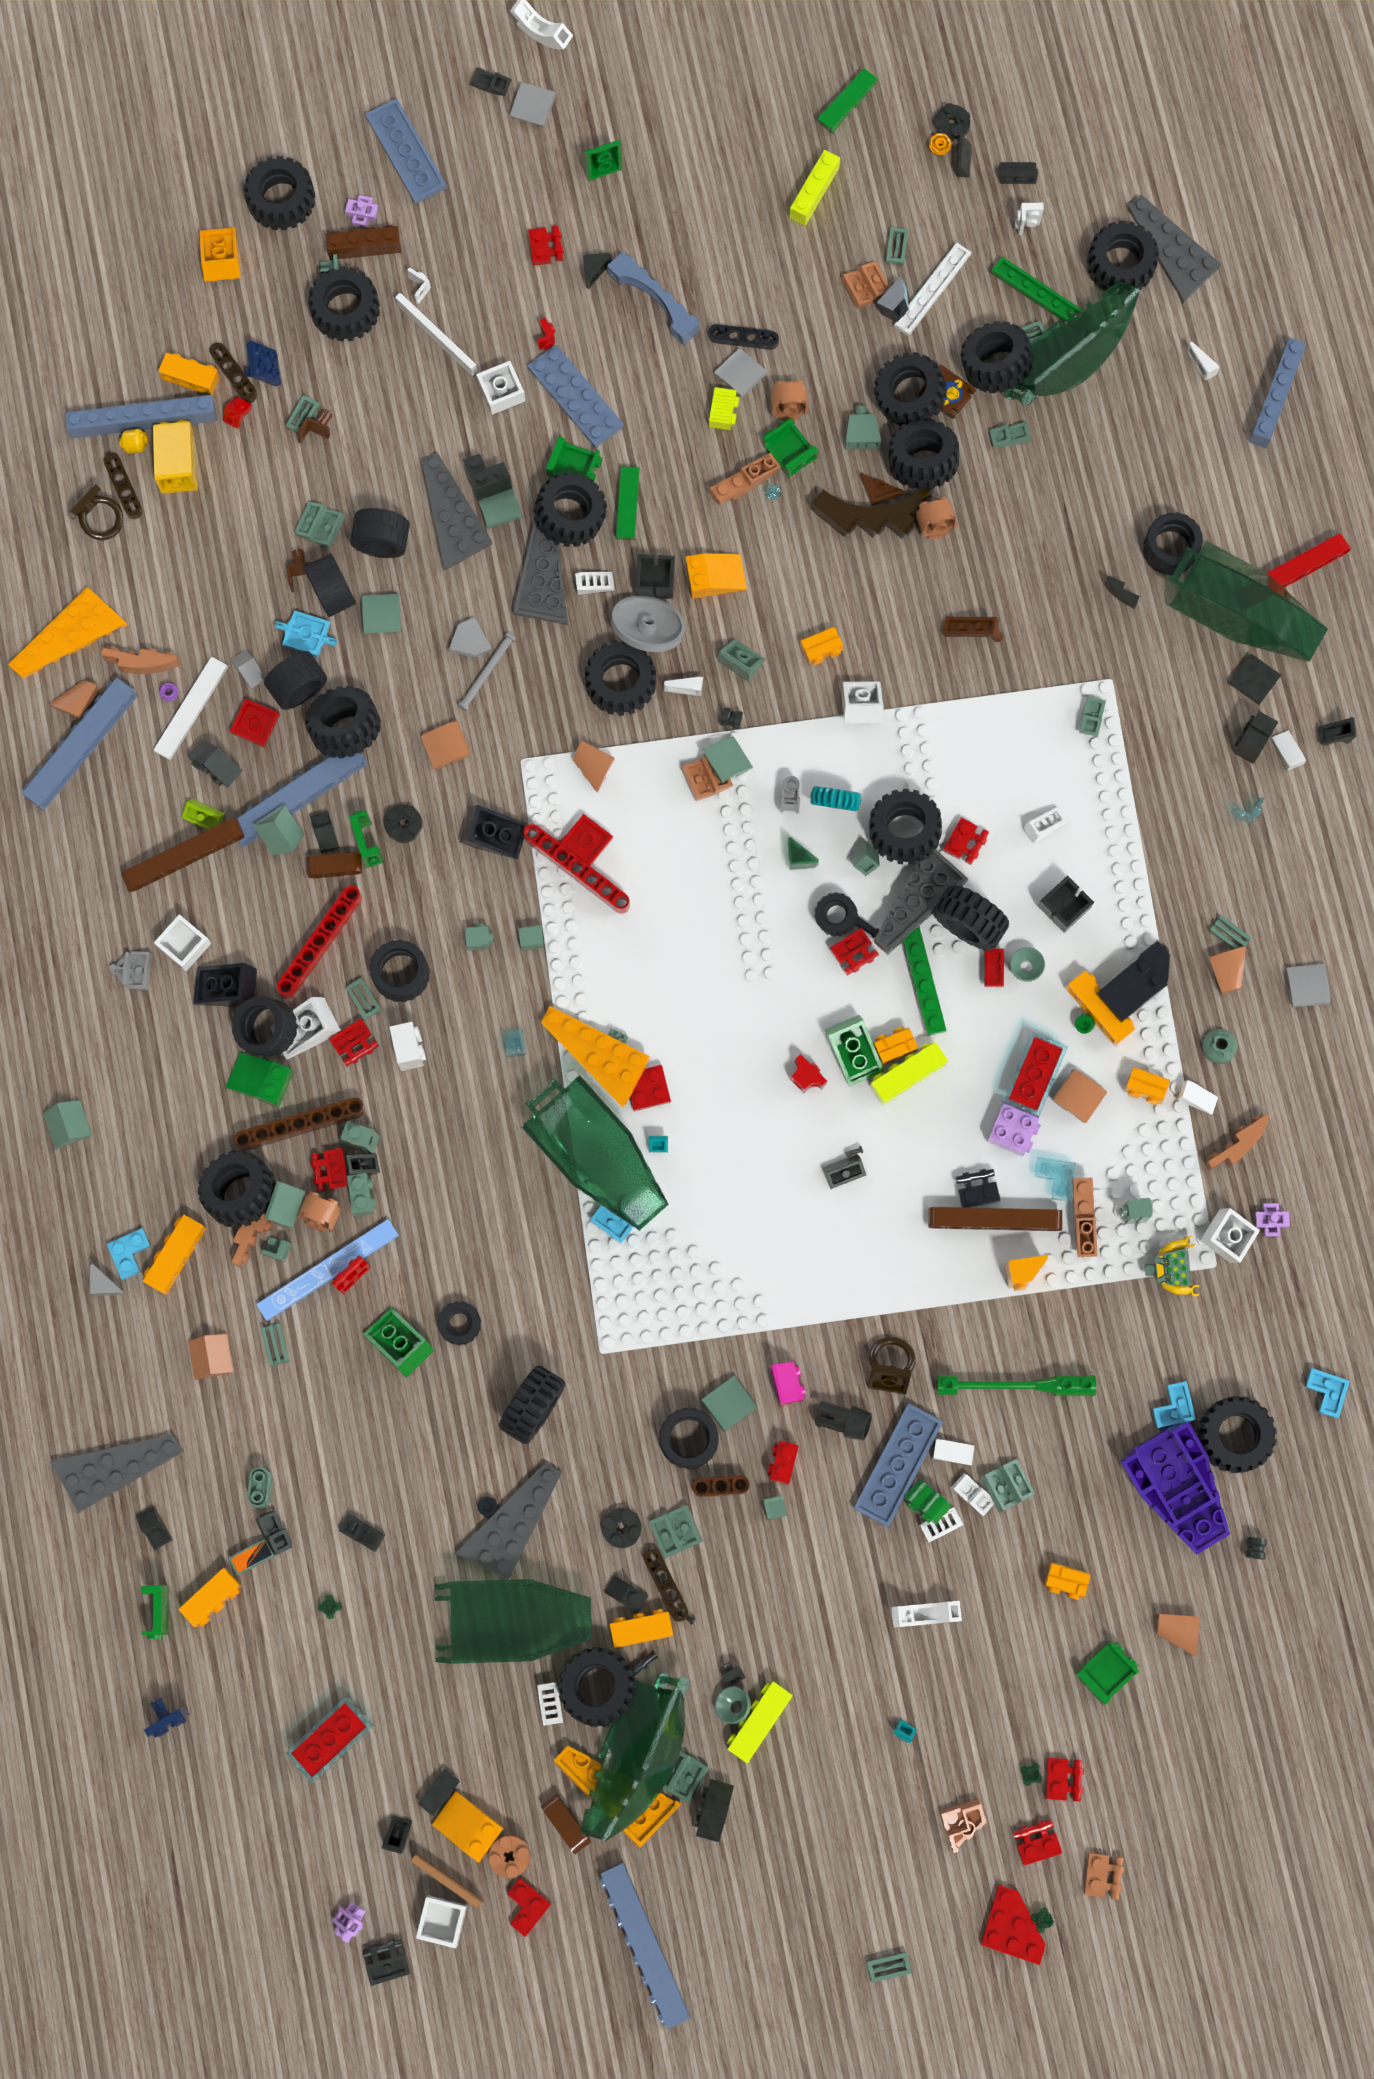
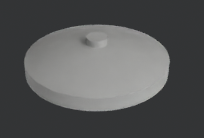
M648 596L627 597L619 601L612 612L611 625L614 632L622 641L634 648L648 652H663L675 648L683 639L685 621L676 608L661 599Z

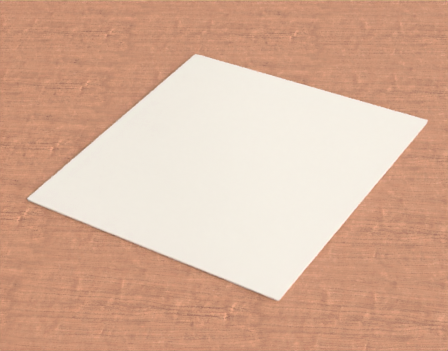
M1111 679L883 710L882 723L844 724V717L841 715L599 748V750L615 757L599 792L593 789V786L584 777L580 768L573 762L576 752L521 760L528 823L539 826L559 843L583 814L613 836V840L591 867L626 893L630 900L629 910L623 914L617 913L532 847L553 1008L607 1035L611 1028L621 1032L623 1035H627L629 1037L626 1042L627 1045L650 1056L645 1069L658 1065L663 1066L671 1103L634 1112L631 1098H629L623 1108L558 1041L598 1345L601 1354L1154 1277L1145 1275V1264H1155V1256L1158 1255L1162 1247L1171 1241L1183 1239L1186 1236H1193L1188 1239V1243L1190 1245L1195 1244L1194 1247L1188 1248L1190 1271L1216 1267L1215 1252L1200 1241L1210 1223L1189 1105L1177 1100L1184 1077L1167 986L1156 997L1129 1017L1134 1023L1133 1027L1135 1030L1116 1047L1096 1024L1094 1029L1087 1034L1077 1031L1075 1028L1076 1018L1081 1014L1087 1013L1065 989L1071 981L1085 970L1088 974L1094 975L1097 980L1096 983L1100 988L1104 987L1135 962L1142 952L1157 940L1159 941L1115 690ZM1087 696L1106 700L1098 737L1079 733ZM734 736L752 764L753 769L738 777H732V787L713 796L696 801L683 774L682 766L700 760L704 756L702 753L703 749ZM788 776H795L800 782L799 813L795 811L780 812L783 780ZM788 783L786 787L793 790L796 788V785ZM820 786L858 792L861 794L859 810L850 811L812 805L810 803L812 788ZM903 789H908V791L913 792L915 789L919 791L920 795H923V793L927 794L929 801H935L937 804L936 808L940 809L942 818V835L936 850L968 878V882L963 885L964 888H969L988 899L998 909L1002 910L1009 920V928L996 948H994L1004 949V987H984V950L978 949L973 945L971 946L950 933L949 930L945 929L937 921L934 914L920 925L947 1030L944 1033L927 1036L903 942L887 955L874 943L872 935L865 932L872 942V945L867 947V950L870 953L876 949L879 956L874 958V961L870 964L866 963L860 967V970L856 973L852 972L847 976L843 969L848 967L849 964L846 961L840 965L829 949L860 928L855 925L854 929L849 931L848 934L834 937L830 934L827 935L821 930L814 916L818 901L829 893L838 892L849 896L857 907L858 916L875 929H880L917 860L914 861V864L908 865V862H903L902 865L897 864L896 860H893V862L888 861L886 855L884 857L879 855L880 866L865 876L853 866L852 852L865 841L873 847L869 834L871 810L875 808V803L878 800L882 801L883 795H891L894 790L902 792ZM1058 807L1068 822L1033 843L1024 830L1027 822ZM908 815L896 817L888 824V830L901 838L914 837L924 828L920 820ZM1051 815L1055 822L1058 823V820L1055 818V816ZM961 817L978 826L975 831L976 834L980 835L983 829L989 831L986 844L982 845L978 852V858L974 859L971 865L965 862L967 858L965 854H962L958 860L943 851ZM535 831L530 832V838L536 837L538 833ZM970 840L967 847L969 849H972V847L975 844V841ZM545 843L542 847L544 849H550L552 847V844ZM560 854L557 857L560 861L567 858L565 854ZM576 865L572 868V871L579 872L582 867ZM1068 875L1080 887L1075 896L1078 897L1079 893L1083 890L1094 901V904L1086 914L1064 933L1053 922L1054 917L1049 918L1038 907V904L1043 897ZM589 877L587 882L593 884L597 879ZM605 888L601 893L609 895L612 891L609 888ZM618 900L616 904L622 907L627 902L625 900ZM841 906L831 907L827 913L828 920L832 923L842 922L846 915L844 908ZM1023 947L1035 948L1043 955L1045 960V969L1042 975L1031 982L1017 979L1010 969L1012 955ZM860 952L852 958L854 959V961H857L860 958H862L863 955ZM1023 962L1021 969L1024 972H1029L1032 970V965L1029 962ZM857 1015H860L864 1020L872 1042H875V1038L880 1035L886 1034V1036L894 1034L893 1030L899 1027H904V1029L909 1027L918 1046V1050L914 1052L915 1055L921 1051L920 1048L929 1042L930 1044L936 1042L948 1059V1063L896 1098L882 1105L870 1087L875 1076L850 1087L848 1086L824 1030ZM1034 1037L1063 1048L1037 1112L1030 1109H1021L1016 1106V1103L1008 1101ZM800 1054L810 1064L812 1062L815 1063L821 1070L819 1073L828 1081L822 1090L818 1087H812L803 1093L790 1080L791 1076L797 1071V1066L794 1062ZM906 1056L883 1065L884 1072H882V1075L889 1072L888 1068L895 1063L900 1065L905 1062L904 1058ZM1133 1067L1170 1080L1165 1098L1161 1104H1149L1145 1098H1132L1128 1096V1092L1124 1091ZM1072 1069L1081 1072L1107 1091V1094L1087 1123H1082L1069 1111H1065L1052 1101V1098ZM1003 1103L1039 1118L1037 1123L1041 1125L1037 1135H1032L1030 1140L1033 1142L1032 1148L1029 1153L1025 1152L1023 1157L987 1142ZM668 1136V1153L649 1152L648 1137ZM862 1146L863 1153L857 1154L862 1160L866 1176L830 1189L822 1168L848 1158L845 1152ZM980 1169H994L995 1176L989 1177L988 1182H997L1001 1201L971 1208L1062 1210V1231L928 1228V1208L961 1207L958 1189H963L965 1186L964 1183L956 1184L955 1177L965 1172L970 1174L979 1172ZM1092 1177L1097 1256L1077 1257L1072 1207V1178ZM981 1179L971 1181V1186L982 1185ZM1150 1198L1153 1215L1146 1223L1135 1222L1134 1224H1125L1124 1219H1120L1119 1209L1129 1199ZM630 1201L641 1209L644 1215L622 1244L590 1222V1219L601 1205L618 1216L627 1202ZM1048 1255L1047 1261L1028 1287H1025L1026 1289L1014 1291V1288L1008 1289L1005 1264L1009 1260Z

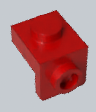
M545 317L539 320L540 330L544 337L537 340L539 350L549 349L553 344H556L554 326L551 322L548 323Z
M236 396L225 406L223 421L238 429L241 425V419L251 411L252 404Z

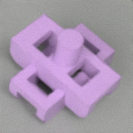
M359 195L357 201L348 199L345 213L347 216L353 217L352 225L356 226L357 224L367 228L368 221L376 220V213L379 207L373 204L372 197Z
M1279 1203L1263 1204L1262 1212H1255L1256 1228H1263L1264 1237H1280V1228L1290 1227L1289 1211L1279 1212Z
M354 1903L349 1904L347 1909L339 1906V1912L332 1919V1922L337 1925L334 1933L347 1943L352 1936L355 1937L357 1932L363 1928L361 1919L365 1911Z

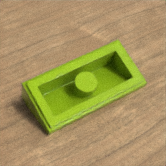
M190 799L186 802L182 819L209 830L221 824L225 813L195 799Z

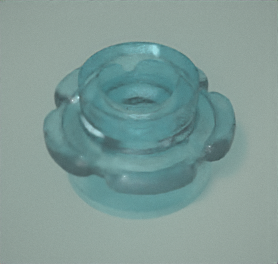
M768 485L764 493H766L767 498L777 500L778 497L782 496V488Z

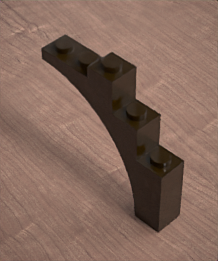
M929 488L920 490L904 501L880 507L853 505L839 500L825 490H822L811 502V510L843 537L847 533L851 534L859 526L873 538L876 534H881L887 526L902 539L905 535L908 536L915 528L914 518L920 509L919 505L925 501L930 502L932 500L933 489L929 490Z

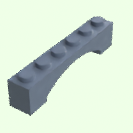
M624 252L620 253L607 265L608 275L620 286L622 284L634 286L654 298L670 319L672 324L671 335L684 346L699 332L698 319L694 315L690 316L686 312L685 307L673 300V296L668 291L665 292L656 279L652 280L643 267L636 265L635 260L630 255L627 256Z
M1289 337L1249 441L1250 443L1267 449L1307 343Z

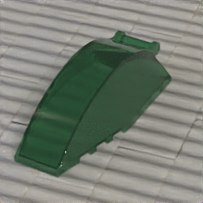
M1118 282L1101 293L1100 300L1094 304H1091L1090 301L1085 304L1086 309L1078 314L1075 311L1069 314L1071 319L1062 325L1058 321L1030 343L1034 357L1033 368L1020 385H1015L1016 387L1012 390H1006V399L1017 400L1022 405L1028 406L1037 397L1065 392L1083 383L1093 375L1111 355L1124 335L1134 312L1140 292L1139 288L1134 285Z
M1207 540L1200 553L1187 547L1184 549L1183 552L1185 554L1172 577L1169 576L1167 580L1169 583L1180 588L1169 607L1234 643H1241L1310 662L1328 628L1269 574ZM1190 558L1196 559L1184 582L1179 581Z
M580 1075L565 1089L553 1078L550 1081L551 1083L536 1097L524 1103L534 1116L525 1122L521 1128L574 1187L640 1231L669 1204L656 1182L650 1167L647 1165L641 1150L637 1146L632 1133ZM557 1089L560 1093L538 1111L535 1107Z
M661 1673L658 1675L654 1686L637 1680L636 1690L638 1692L637 1697L634 1696L633 1702H635L633 1708L630 1707L628 1709V1715L626 1717L622 1716L619 1719L620 1722L612 1723L598 1759L602 1760L600 1771H595L594 1774L597 1783L595 1791L590 1790L589 1797L593 1799L590 1810L585 1809L580 1834L607 1841L636 1821L657 1798L675 1767L683 1742L685 1728L684 1696L690 1686V1680L687 1677L674 1678L669 1677L668 1674ZM668 1685L675 1686L673 1690L666 1689Z

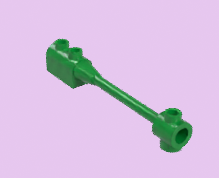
M937 1375V1395H958V1389H1036L1037 1391L1052 1393L1054 1396H1095L1096 1376L1055 1375L1054 1377L1036 1381H958L957 1375Z

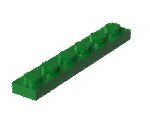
M1003 256L992 269L991 273L1078 332L1081 333L1091 320L1092 316Z
M919 926L903 941L926 1033L927 1036L944 1033L947 1030Z

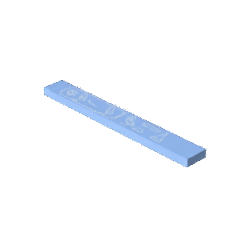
M387 1219L256 1305L266 1321H269L335 1278L339 1272L341 1273L349 1265L348 1263L351 1260L356 1259L359 1255L363 1259L399 1235L389 1219Z

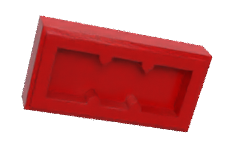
M1004 949L984 951V987H1004Z

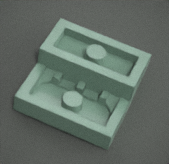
M513 487L478 501L488 529L523 518Z
M309 501L294 534L315 544L331 548L345 519V515L341 512L327 509L325 505Z
M399 594L362 596L364 634L401 632Z
M734 736L702 750L704 757L721 784L734 776L738 777L753 769L752 764Z
M735 1376L701 1400L723 1432L757 1408V1405Z
M1017 1459L981 1477L999 1513L1035 1495Z
M688 1505L649 1521L664 1558L703 1542Z
M672 1746L652 1782L690 1804L709 1767Z

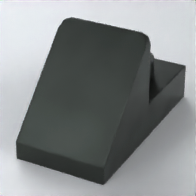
M1354 717L1318 726L1320 744L1323 746L1340 741L1348 744L1357 736Z
M325 811L310 816L321 853L339 848L329 812Z
M154 1506L136 1516L141 1532L145 1533L154 1550L173 1540Z
M615 1575L604 1592L636 1613H639L648 1598L646 1594Z

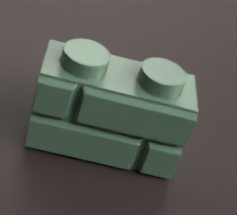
M1129 1199L1119 1209L1120 1219H1124L1125 1224H1134L1135 1222L1146 1223L1153 1215L1151 1199Z

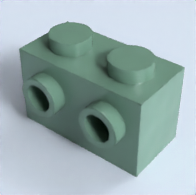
M367 1173L347 1176L352 1214L355 1217L374 1214L376 1200L375 1196L372 1197L371 1189H374L372 1177L369 1178Z

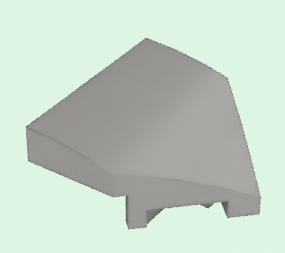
M472 618L458 624L448 651L464 655L470 660L471 657L475 658L489 653L492 647L477 620Z
M126 952L121 960L116 964H112L109 968L129 990L148 991L153 954L151 952Z

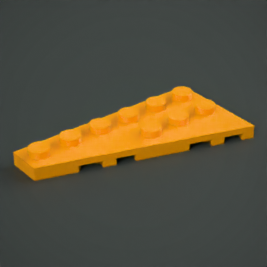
M87 587L8 665L23 679L43 669L44 666L59 661L61 657L67 654L70 655L94 643L104 635L108 636L113 633L112 631L120 627L123 628L128 624Z
M549 1006L541 1022L543 1026L624 1108L650 1056Z
M569 1746L553 1760L559 1769L639 1849L682 1804L620 1772L610 1769L607 1765L599 1763Z

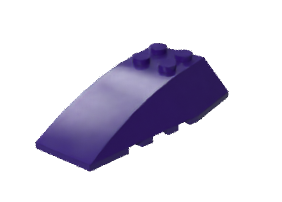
M1189 1421L1166 1428L1134 1447L1121 1460V1464L1140 1497L1197 1555L1230 1535L1224 1510L1221 1507L1219 1492L1216 1489L1215 1478L1209 1464V1457Z

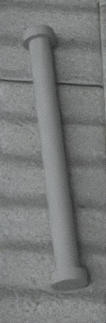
M508 632L505 634L506 638L463 701L458 703V706L464 711L468 710V705L511 642L516 640L512 634Z

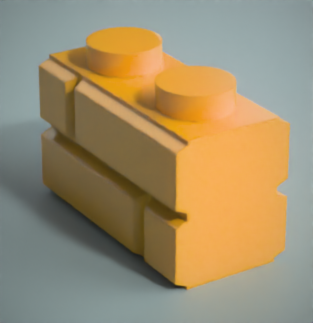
M831 627L800 640V648L808 665L812 663L817 665L822 663L826 657L831 656V658L839 656L841 651H843V643L836 628Z
M899 1027L893 1030L894 1034L886 1036V1034L875 1038L876 1041L873 1044L882 1066L918 1050L917 1043L909 1027L906 1029Z
M1133 1067L1124 1091L1128 1092V1096L1138 1099L1142 1097L1146 1099L1147 1103L1157 1105V1103L1161 1104L1163 1102L1170 1080Z
M1050 1563L1044 1586L1048 1587V1592L1060 1594V1591L1068 1593V1598L1079 1600V1597L1084 1598L1086 1595L1091 1574Z

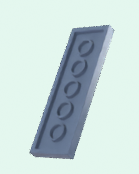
M397 98L365 113L366 119L415 204L447 188L445 181Z
M554 345L527 365L528 370L594 448H597L624 427L623 422L557 345Z
M908 1403L853 1509L889 1528L943 1421Z

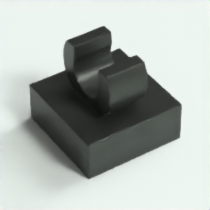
M730 1662L723 1665L726 1674L722 1675V1678L728 1687H732L746 1678L739 1666L733 1668Z

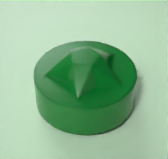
M1081 1014L1075 1020V1028L1082 1034L1091 1032L1095 1027V1020L1089 1014Z

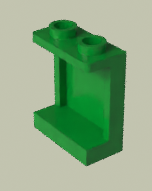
M793 418L783 420L776 429L767 431L763 436L762 445L768 453L774 456L788 478L818 458L819 450L815 445L811 446L794 425Z
M559 436L547 464L546 474L554 478L559 473H562V475H565V472H572V475L579 473L582 474L581 477L592 479L591 482L594 484L596 478L594 473L596 468H600L603 458H601L599 450H596L594 453L566 443V438Z
M362 810L354 812L352 816H349L366 868L384 863L379 847L375 846L368 849L362 828L372 825L368 812H363Z
M141 1586V1594L153 1595V1630L142 1631V1635H147V1639H163V1635H169L168 1586Z
M1109 1641L1075 1674L1102 1705H1106L1114 1694L1134 1675L1140 1672L1137 1669L1139 1665L1133 1658H1127L1123 1654L1125 1650L1118 1642L1113 1643Z

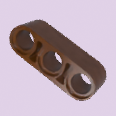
M358 852L317 855L306 858L308 878L349 876L362 873L361 853Z
M744 1476L700 1478L694 1481L692 1490L698 1497L741 1495L748 1491L750 1483ZM737 1480H744L746 1482L744 1490L736 1489L735 1483ZM718 1481L726 1483L727 1488L725 1491L719 1492L716 1490L715 1485ZM700 1482L705 1483L707 1486V1490L704 1493H698L695 1489L696 1485Z
M558 1794L541 1805L548 1819L574 1854H577L591 1843L585 1831Z

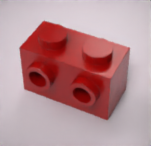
M781 1440L779 1445H774L772 1456L776 1457L774 1464H769L767 1475H770V1481L789 1485L799 1445Z

